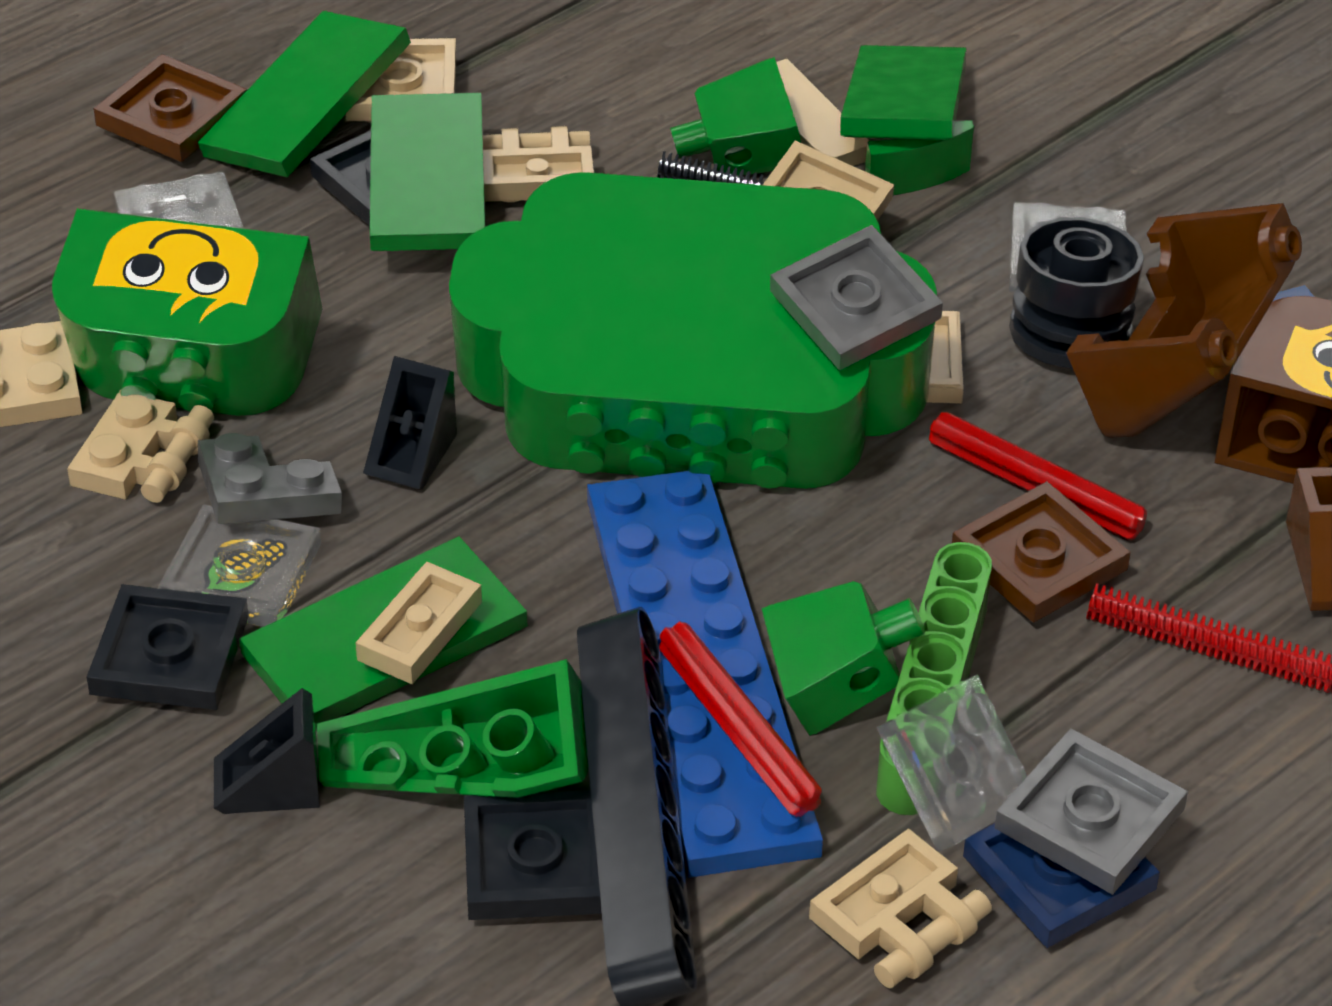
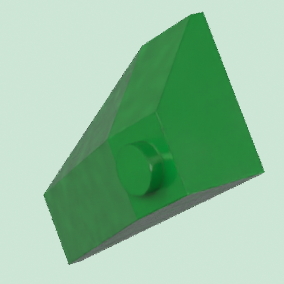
M567 659L317 723L319 781L324 787L518 798L582 782L589 771L581 680Z

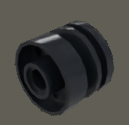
M1059 217L1040 222L1025 232L1019 249L1016 271L1018 286L1013 295L1012 304L1014 308L1009 324L1013 341L1026 354L1044 363L1065 368H1072L1066 352L1078 335L1099 333L1104 342L1128 341L1132 335V321L1136 310L1134 301L1139 290L1144 261L1140 244L1129 233L1110 223L1085 217Z

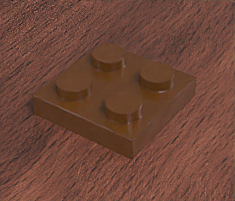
M161 54L93 108L96 126L183 162L199 148L197 142L234 105L247 89Z
M1047 481L954 531L952 534V543H971L980 546L989 554L992 560L990 585L1033 623L1095 589L1096 583L1100 586L1127 571L1131 554L1126 547Z

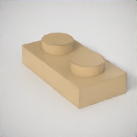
M426 561L356 641L357 661L413 684L482 603L481 584Z

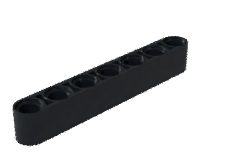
M639 606L579 626L577 629L606 964L610 984L620 1006H649L695 992L697 988V974L660 649L653 624L643 607Z

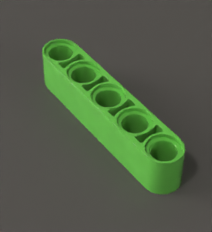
M956 542L947 544L935 556L918 613L925 634L910 640L880 741L876 796L880 804L886 809L899 815L922 813L931 807L936 798L985 620L992 560L984 549L971 543Z

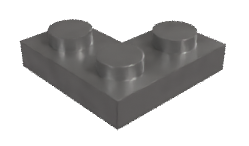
M228 433L216 439L198 440V463L217 524L341 514L342 492L330 461L318 462L311 459H299L288 465L269 466L259 436Z

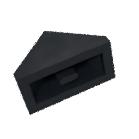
M394 356L363 474L423 490L457 435L454 371Z
M301 688L214 757L215 810L223 814L320 808L318 748L312 693Z

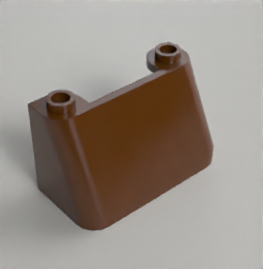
M1284 203L1165 216L1156 219L1147 232L1150 243L1160 242L1159 267L1149 268L1146 273L1155 300L1128 341L1104 342L1099 333L1078 335L1066 352L1095 421L1103 435L1108 438L1136 436L1222 380L1229 373L1293 269L1295 261L1301 256V235L1297 227L1292 225Z

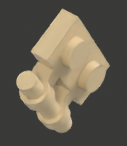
M567 126L551 127V132L518 134V128L501 129L502 134L483 135L484 202H517L527 200L534 190L550 179L570 173H594L589 131L568 132Z
M119 391L68 466L70 486L126 500L135 485L140 484L142 485L141 493L147 500L156 503L161 502L167 492L176 490L186 476L187 468L185 464L191 455L198 454V440L209 439L210 433L208 428L214 421L213 413L207 407L197 405L193 407L188 416L180 417L177 421L175 403L159 399L151 400L141 395L121 396ZM159 448L166 449L165 452L157 453Z
M908 828L810 900L809 919L857 959H860L877 945L881 946L889 955L874 966V972L878 980L885 987L893 988L906 977L911 979L918 978L931 968L934 963L933 956L950 943L954 945L962 944L975 934L978 929L977 922L991 912L992 905L987 896L976 889L961 900L952 894L950 890L956 886L958 867ZM923 911L933 921L918 933H915L905 924Z

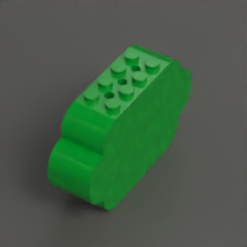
M590 172L565 174L550 179L534 190L525 203L521 221H504L491 224L477 230L465 239L455 254L449 281L456 369L464 387L478 399L495 406L504 407L507 436L512 446L523 457L544 467L575 470L585 474L602 472L647 477L689 471L695 474L710 475L712 483L752 484L763 488L789 487L808 489L823 487L837 482L848 475L858 464L863 453L865 436H879L899 431L914 422L924 410L929 394L935 322L839 370L770 291L771 274L870 225H873L881 234L875 215L862 202L847 194L820 189ZM896 251L937 295L935 282L928 270L914 258Z

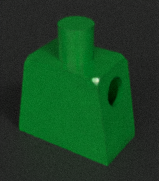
M775 57L699 87L694 95L701 119L670 128L679 159H682L683 155L686 158L710 151L714 165L718 163L717 171H720L721 166L724 165V172L726 173L728 166H730V174H733L734 169L737 168V176H739L742 169L744 170L743 175H747L748 171H750V174L773 171L793 142L796 140L801 143L798 126Z
M855 581L761 608L785 699L809 736L822 731L896 688L900 674L892 648L925 634L921 618L910 598L878 611L863 584Z

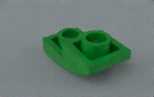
M972 120L955 121L953 137L950 140L892 139L867 141L865 172L894 184L893 196L927 189L952 180L970 170L974 133Z

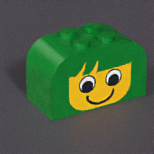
M78 208L52 281L53 298L78 377L87 388L108 399L114 400L120 391L121 396L141 395L151 400L159 399L175 403L176 408L185 409L191 412L194 406L202 405L210 409L212 413L238 416L254 415L271 410L286 401L296 391L302 381L323 310L308 236Z

